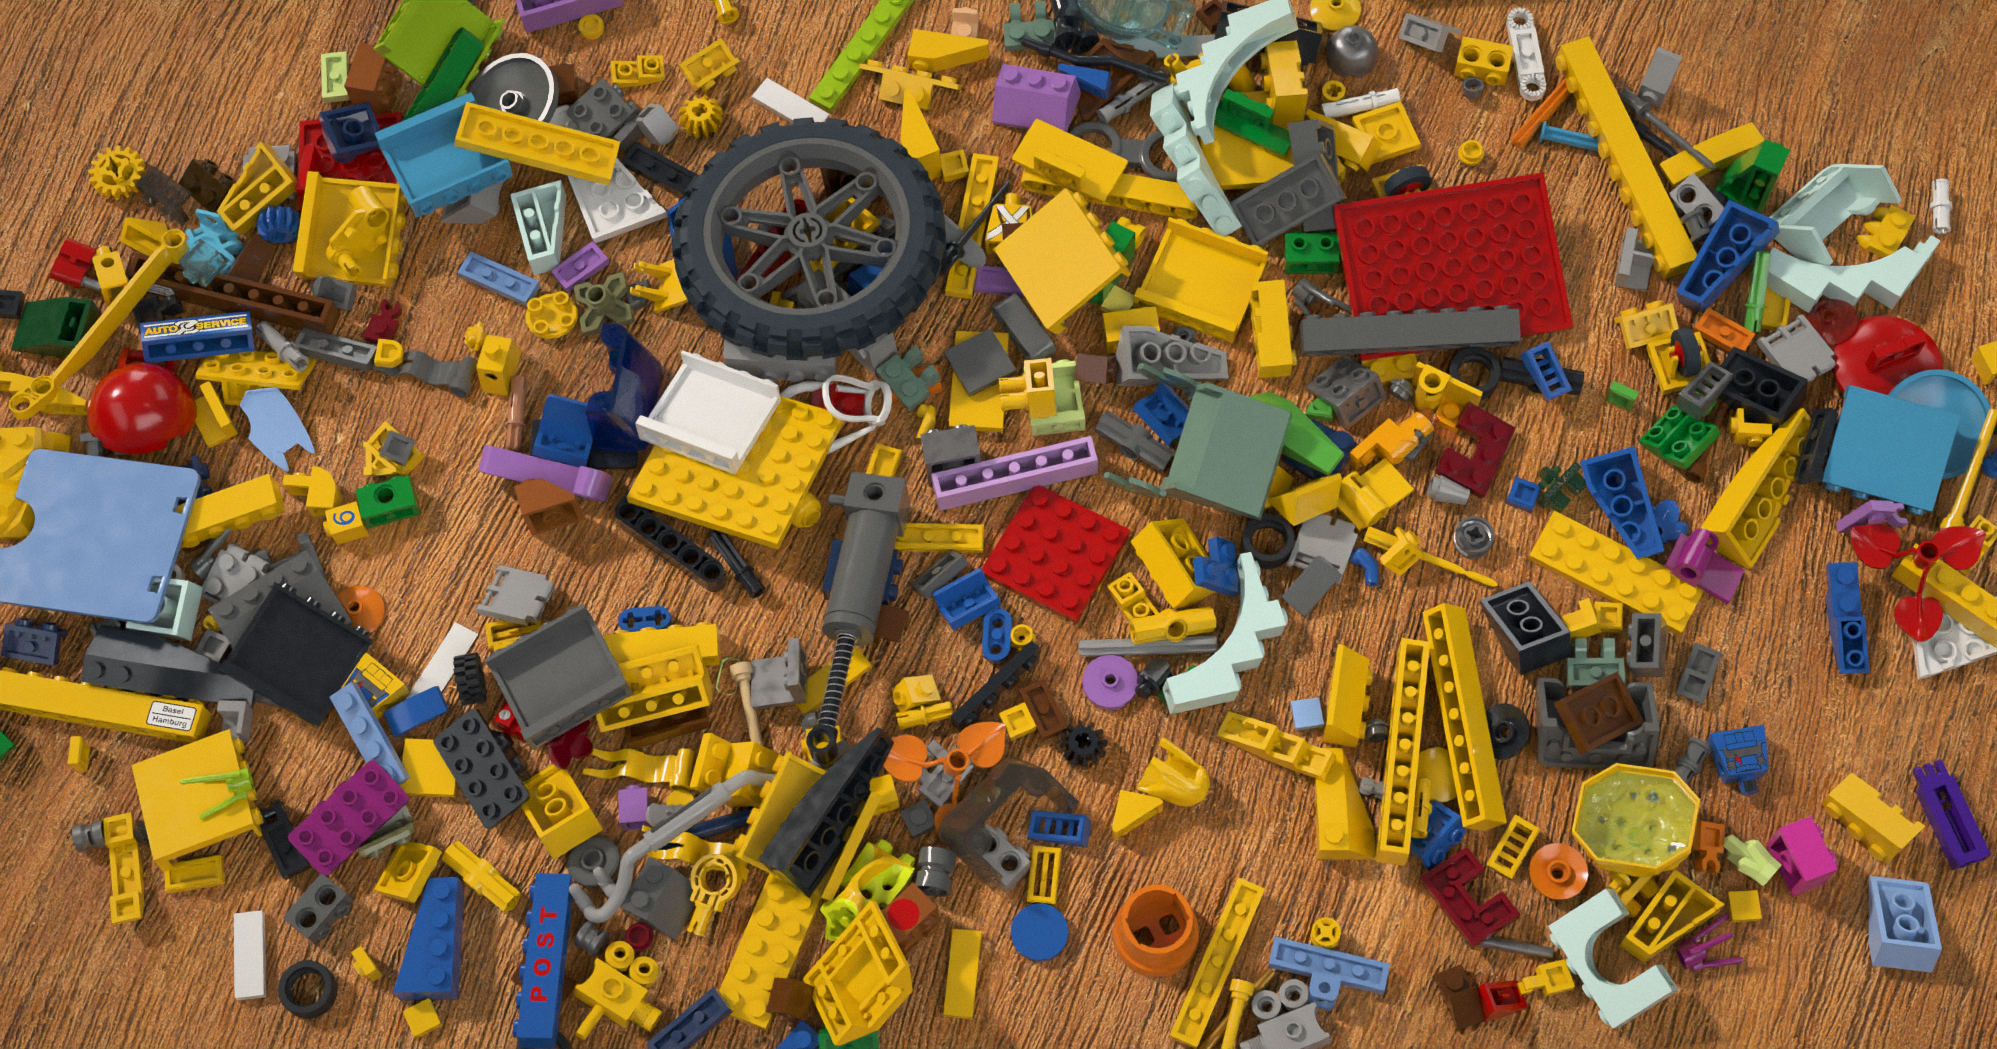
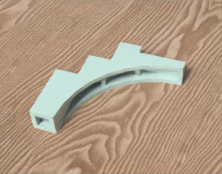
M1269 0L1227 15L1229 26L1226 27L1227 36L1202 44L1203 56H1200L1202 65L1176 74L1178 85L1174 86L1175 94L1179 101H1184L1191 116H1194V120L1191 121L1192 130L1195 136L1200 135L1204 145L1214 142L1216 109L1232 77L1246 61L1262 48L1278 38L1298 30L1295 11L1290 0Z
M1173 81L1152 94L1150 117L1164 136L1163 149L1178 169L1177 182L1191 202L1194 201L1213 231L1225 237L1242 227V224L1203 154L1197 137L1192 130L1189 111L1184 101L1177 99L1174 90L1176 83Z
M1251 552L1240 554L1236 563L1240 584V607L1232 634L1224 645L1206 662L1188 672L1166 679L1162 689L1170 715L1234 701L1241 689L1240 677L1236 672L1258 668L1265 655L1264 646L1260 640L1281 636L1288 624L1287 613L1284 608L1281 609L1279 601H1269L1268 590L1265 585L1262 586L1260 580L1261 571L1259 563L1254 561Z

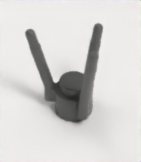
M1306 278L1299 281L1292 291V295L1297 298L1294 304L1301 309L1305 316L1311 315L1305 305L1312 306L1318 299L1331 306L1335 304L1351 313L1350 306L1322 291Z
M230 528L226 529L219 538L212 539L203 551L189 564L201 579L205 580L216 560L212 554L232 532ZM257 548L251 551L250 554L255 555L256 552L261 551L262 549Z

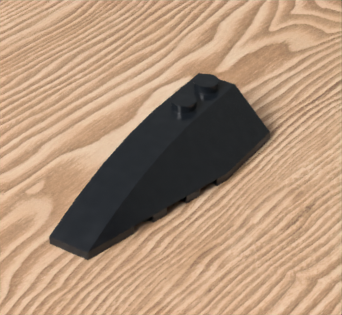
M101 625L84 655L81 682L218 702V700L247 701L250 706L254 705L255 691L219 670L222 665L221 663L212 660L204 654H198L179 643H173L164 639L163 636L156 633Z
M877 727L844 754L796 805L758 860L776 876L804 896L810 898L841 853L846 843L842 839L848 827H854L858 816L854 814L861 800H867L871 792L869 790L872 777L879 775L894 745L892 739L881 728Z

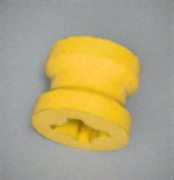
M1332 918L1318 919L1312 927L1310 934L1311 943L1313 946L1330 950L1334 949L1340 939V926Z

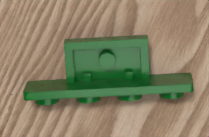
M1226 90L1216 109L1215 126L1280 156H1285L1291 147L1289 131L1273 124V109L1265 103H1258L1247 98L1241 92Z

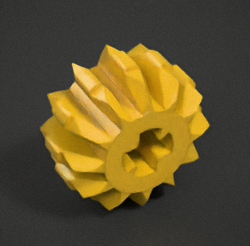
M705 94L701 99H698L696 95H694L693 101L685 99V107H680L679 111L680 124L684 127L685 132L688 135L693 133L696 139L701 134H704L708 139L709 132L717 134V126H722L723 111L718 106L715 98L709 100Z

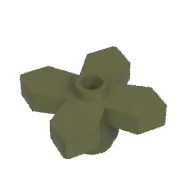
M623 272L609 275L604 285H592L590 282H585L574 286L576 301L588 307L580 318L581 330L585 336L601 333L608 318L620 327L635 322L633 308L629 304L620 301L629 290L627 277Z

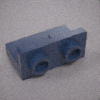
M22 617L16 618L14 622L5 623L1 651L2 657L52 666L58 664L61 637L68 636L69 630L59 628L60 624L43 622L42 625L33 624V619Z

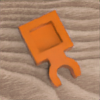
M1702 820L1697 821L1693 850L1700 851V855L1695 862L1696 871H1706L1708 863L1709 874L1719 873L1720 862L1717 854H1724L1725 825Z

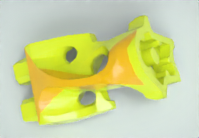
M883 839L875 845L868 842L852 867L844 875L840 885L846 887L845 890L832 902L828 901L821 906L820 911L827 919L825 938L835 942L871 899L876 900L879 908L885 909L910 885L916 859L907 853L902 854L899 859L892 856L893 847ZM889 885L892 889L888 891L884 890L883 887ZM868 890L871 899H866L861 894V891Z

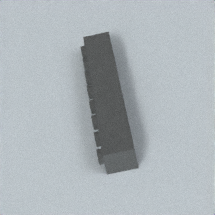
M1509 305L1496 306L1494 310H1484L1480 306L1467 308V311L1457 312L1456 308H1444L1440 310V313H1430L1429 309H1419L1413 311V314H1403V311L1397 310L1389 311L1386 313L1387 315L1376 316L1375 312L1360 313V317H1349L1348 313L1334 314L1333 318H1322V315H1308L1299 324L1301 357L1464 349L1470 347L1516 346L1521 341L1519 309H1511Z

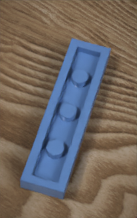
M351 682L331 695L332 703L365 762L367 763L370 760L376 761L398 785L409 780L410 776L357 682Z

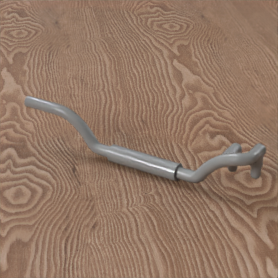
M842 739L837 743L838 754L832 762L819 764L812 760L809 763L824 770L840 759L851 748ZM743 770L724 783L719 781L644 833V838L624 853L620 861V870L616 884L602 867H596L593 870V875L609 898L601 908H596L587 893L578 884H572L569 887V892L585 918L591 923H602L609 920L621 907L629 892L634 865L638 859L651 850L654 852L658 851L731 800L730 795L743 786L751 784L763 787L766 781L772 782L775 774Z

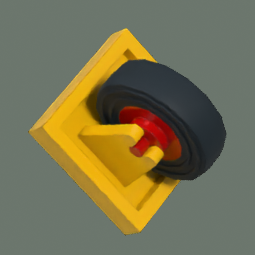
M1421 164L1396 170L1393 173L1373 178L1371 181L1377 198L1432 190L1430 173Z
M1689 328L1674 330L1671 338L1649 342L1646 346L1662 395L1682 391L1710 362L1700 331L1693 333Z

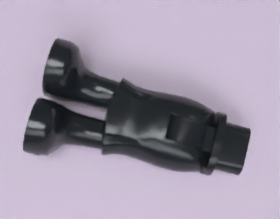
M1050 0L1054 13L1053 23L1056 27L1053 35L1055 46L1065 51H1069L1073 47V52L1076 54L1090 51L1100 39L1096 30L1084 29L1083 24L1085 20L1081 13L1080 0Z

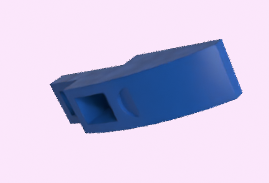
M1857 562L1826 564L1828 593L1825 596L1830 636L1839 674L1870 673L1865 616L1861 614Z

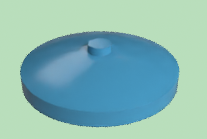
M1927 370L1902 380L1888 394L1889 396L1961 415L1942 480L1965 473L1988 411L1991 409L1984 393L1968 378L1947 370ZM1991 436L1989 445H1988V447H1987V450H1988V448H1989V446H1990V443H1991V440H1992V436Z

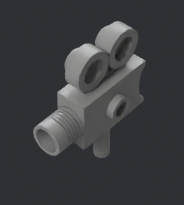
M1291 979L1284 982L1280 987L1279 997L1276 993L1269 990L1261 991L1254 996L1252 1000L1253 1013L1258 1020L1264 1023L1257 1025L1261 1035L1251 1038L1249 1041L1246 1040L1239 1043L1241 1049H1318L1332 1043L1329 1033L1324 1032L1316 1020L1318 1013L1316 1003L1308 1004L1309 992L1307 986L1302 981ZM1298 993L1300 998L1297 1001H1292L1289 999L1290 995ZM1266 1004L1273 1006L1269 1012H1264L1262 1007ZM1282 1005L1287 1010H1290V1012L1280 1015L1282 1012Z

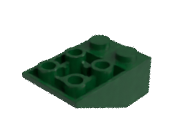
M60 297L26 302L11 350L66 358L100 318L102 313L93 300Z

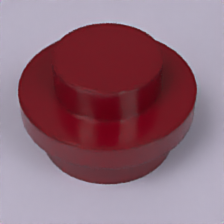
M634 923L626 930L624 938L625 942L630 944L635 952H642L652 945L654 933L648 925Z

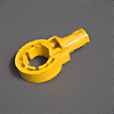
M722 854L703 856L695 863L691 872L690 881L693 892L690 901L695 903L696 909L687 931L694 932V934L699 936H705L712 913L715 911L722 912L725 903L738 893L741 886L742 874L738 864L731 857ZM715 865L721 866L727 875L733 874V878H727L725 887L717 892L709 888L705 879L706 873L709 870L707 867H714Z

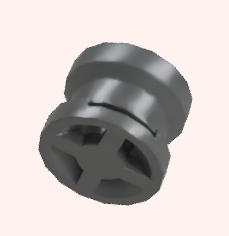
M587 921L577 933L574 946L579 949L585 948L589 955L596 957L605 947L610 933L606 930L600 931L594 923Z

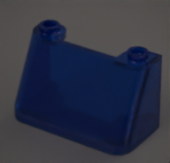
M603 323L601 341L607 347L609 370L615 371L612 391L596 392L588 400L586 416L595 449L641 451L650 443L639 439L635 423L640 415L648 418L657 404L662 378L661 363L624 326L614 323Z

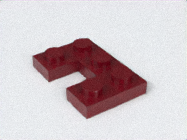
M1468 402L1464 405L1455 428L1478 440L1474 451L1469 459L1450 447L1446 448L1434 473L1439 476L1442 475L1469 489L1471 494L1482 499L1488 492L1516 427Z
M1466 847L1422 875L1420 883L1473 949L1518 920L1520 913L1503 891L1480 906L1475 903L1464 886L1484 874L1485 868L1469 848Z

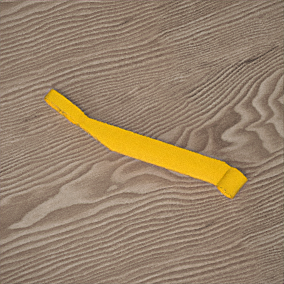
M171 229L162 235V245L153 252L52 375L36 377L12 396L9 401V408L15 418L19 420L29 419L54 400L60 385L94 357L171 263L181 264L186 262L185 259L190 255L191 250L186 236L181 230ZM42 385L51 386L48 392L43 394L37 393L38 388ZM19 403H30L27 409L22 411L16 410Z

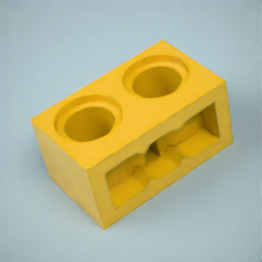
M1463 36L1454 76L1461 77L1464 80L1469 77H1477L1490 85L1505 86L1514 46Z

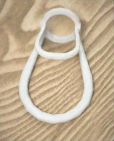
M832 375L824 382L803 381L787 387L780 393V396L791 399L800 393L812 392L822 388L824 404L834 417L847 422L867 421L869 423L867 428L834 440L828 454L873 431L876 426L885 425V420L888 418L892 404V393L890 386L886 382L874 380L868 383L844 375ZM841 381L861 387L856 388L837 384L838 392L865 394L864 416L845 415L836 410L829 397V385L833 384L830 382ZM881 387L884 394L883 408L879 416H874L871 412L872 397L875 390Z

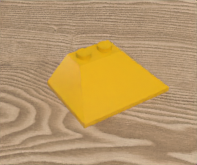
M872 899L803 978L806 984L815 987L812 999L834 1045L837 1046L878 1031L913 991L909 964L876 900Z

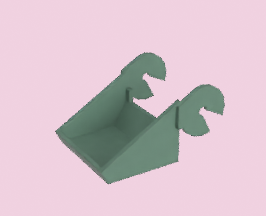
M1140 363L1136 370L1139 374L1159 383L1185 389L1184 395H1188V400L1191 401L1168 477L1163 478L1161 486L1157 487L1129 477L1128 481L1110 472H1105L1102 479L1118 488L1159 499L1170 496L1261 521L1293 417L1291 412L1208 382L1201 384L1183 373L1164 367L1162 373L1145 363Z

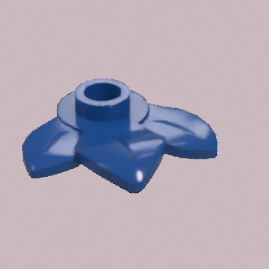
M1664 500L1656 507L1651 505L1663 545L1667 541L1676 542L1681 533L1687 534L1689 526L1678 521L1679 507L1676 501Z

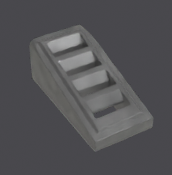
M1710 361L1679 393L1677 407L1695 419H1700L1733 379L1734 374ZM1710 374L1715 378L1719 379L1720 381L1717 382L1712 378L1708 377V375Z

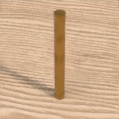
M1267 968L1255 981L1253 995L1249 997L1248 1002L1244 1003L1242 1015L1252 1004L1254 996L1263 991L1276 977V973L1272 969ZM1230 1011L1197 1049H1213L1224 1037Z

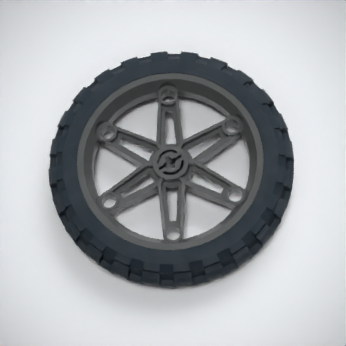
M813 117L797 118L793 120L794 124L780 126L779 122L760 127L761 132L751 137L746 133L729 144L730 148L724 153L722 151L717 152L703 166L704 171L699 176L696 175L684 192L686 197L683 203H680L674 220V234L672 235V254L681 288L689 304L694 307L697 315L709 328L716 329L721 333L722 338L738 347L743 345L751 348L752 353L773 358V355L786 356V360L807 361L808 357L822 356L823 359L843 356V351L856 348L858 351L876 343V338L882 334L887 333L889 335L904 324L905 318L911 312H916L928 297L927 292L937 280L941 270L942 257L945 254L946 229L941 198L935 184L930 180L927 170L917 158H912L908 154L907 149L893 138H884L880 135V131L862 124L856 127L851 126L847 120L827 118L825 122H814ZM823 168L839 170L852 174L856 178L816 206L803 169ZM781 176L787 213L736 207L755 187L773 177ZM799 185L809 212L796 216L791 186ZM879 194L888 204L895 219V241L848 227ZM854 196L856 198L833 223H829L825 219L827 215ZM748 224H764L786 229L784 235L781 236L748 227ZM808 231L812 239V242L810 243L806 235V232ZM724 233L770 247L745 274L740 276L738 281L733 277L724 260ZM837 238L867 246L871 249L868 252L832 245L834 239ZM785 251L793 255L790 260L766 278L761 276ZM822 258L827 289H819L809 261ZM831 261L883 267L879 275L867 287L841 302L838 301ZM802 268L816 308H786L765 302L760 298ZM825 303H832L828 306H824Z

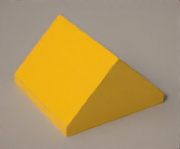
M1337 473L1311 480L1269 498V502L1293 526L1338 507L1342 481L1341 474Z

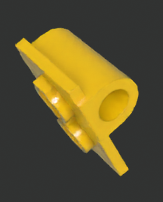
M1418 362L1416 365L1412 385L1417 387L1414 405L1420 412L1427 414L1437 411L1444 396L1462 405L1471 402L1479 407L1483 394L1482 391L1454 379L1451 375L1428 364L1425 365Z
M1384 458L1361 476L1357 471H1354L1343 478L1337 508L1350 523L1356 525L1355 528L1360 532L1364 528L1368 529L1369 526L1374 525L1386 516L1389 509L1411 494L1414 489L1393 465Z

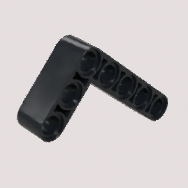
M628 491L615 507V515L620 527L710 592L721 591L727 584L723 565L652 514L654 510L629 503L627 500ZM626 513H635L634 516L629 519L623 518ZM647 528H656L655 531L650 534L644 533V531ZM668 543H677V545L674 548H665V546ZM689 558H698L693 564L686 563ZM713 572L719 573L716 579L707 578Z

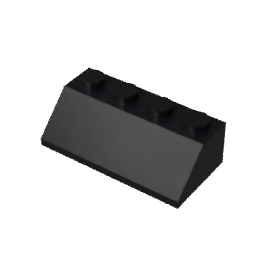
M1222 0L1214 40L1227 36L1226 27L1229 26L1227 15L1251 6ZM1296 17L1298 30L1273 42L1297 40L1301 65L1315 64L1322 38V23ZM1265 47L1262 48V49H1261L1260 51H1258V52H1264V51H1265Z

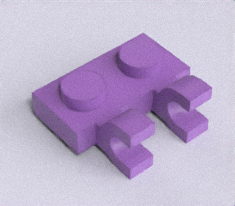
M1870 500L1836 522L1838 533H1850L1853 526L1881 524L1885 520L1892 527L1902 528L1908 524L1907 518H1900L1897 513L1904 509L1903 503L1894 504L1893 501Z

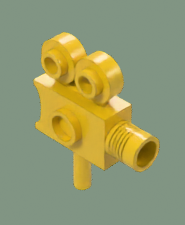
M624 941L613 942L606 949L605 963L596 958L593 967L594 972L590 978L583 984H577L575 987L574 996L593 1008L575 1033L582 1040L586 1039L602 1015H605L623 1028H626L632 1020L651 1032L663 1014L662 1011L645 1001L648 990L645 988L652 986L658 977L659 968L657 963L652 958L646 956L638 957L634 960V950L630 944ZM621 951L625 956L618 958L615 956V953ZM647 967L649 972L646 974L641 973L639 968ZM629 969V978L623 975L621 972H625Z

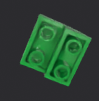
M1673 405L1639 440V443L1666 462L1687 470L1721 433L1718 426L1695 419L1676 405Z

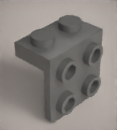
M601 78L568 108L567 115L582 132L609 138L627 120H633L641 111L631 100L626 104L622 99L625 94L616 84L611 87L604 78Z

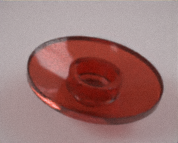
M1839 299L1821 301L1815 304L1811 311L1805 315V318L1828 346L1839 345L1851 338L1859 324L1855 308L1850 303Z

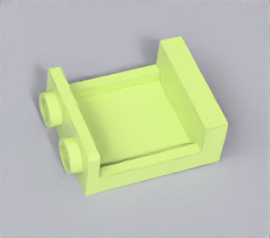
M1063 359L1052 363L1057 416L1044 419H1030L1029 415L1032 436L1085 430V414L1082 406L1079 381L1075 380L1076 361Z

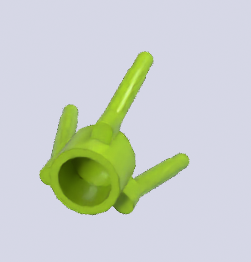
M249 768L231 773L181 779L179 782L181 785L226 780L229 792L236 793V795L200 814L199 818L203 820L238 800L248 798L247 791L254 790Z

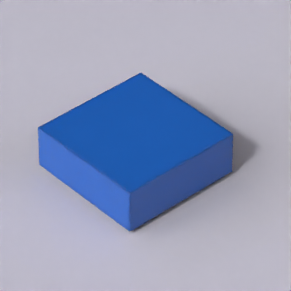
M1516 476L1506 504L1532 513L1542 486Z

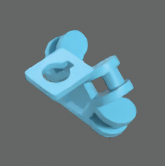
M196 209L195 213L201 222L199 223L201 227L193 231L190 228L185 231L189 238L187 242L191 252L198 246L201 253L199 254L195 250L190 258L181 264L192 266L195 262L210 266L215 272L227 274L236 260L232 255L240 254L244 245L237 239L238 233L228 228L220 214ZM206 217H209V218L214 219V220L216 221V223H213L211 220H209V219L206 218ZM220 255L226 260L222 266L215 262Z

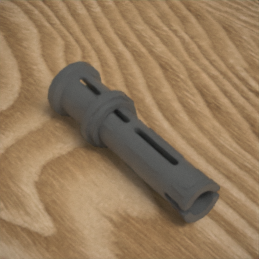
M1696 737L1689 738V746L1683 756L1678 757L1676 760L1677 768L1675 772L1687 785L1693 776L1700 773L1702 762L1713 751L1708 743Z

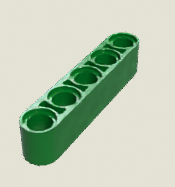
M464 27L459 28L452 36L403 121L452 101L482 50L484 42Z

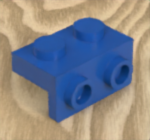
M1160 383L1153 394L1136 402L1133 410L1169 447L1180 440L1190 407L1168 385Z
M981 568L970 572L933 593L940 614L953 631L986 614L989 610L1002 605L998 595L987 582Z

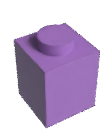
M630 785L626 789L618 790L619 823L623 831L641 830L643 825L652 828L645 817L647 808L651 804V795L648 789L643 788L641 785Z

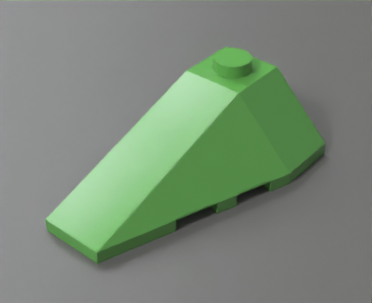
M1272 392L1249 396L1252 399L1291 412L1293 417L1281 454L1328 476L1332 473L1344 457V453L1292 401Z

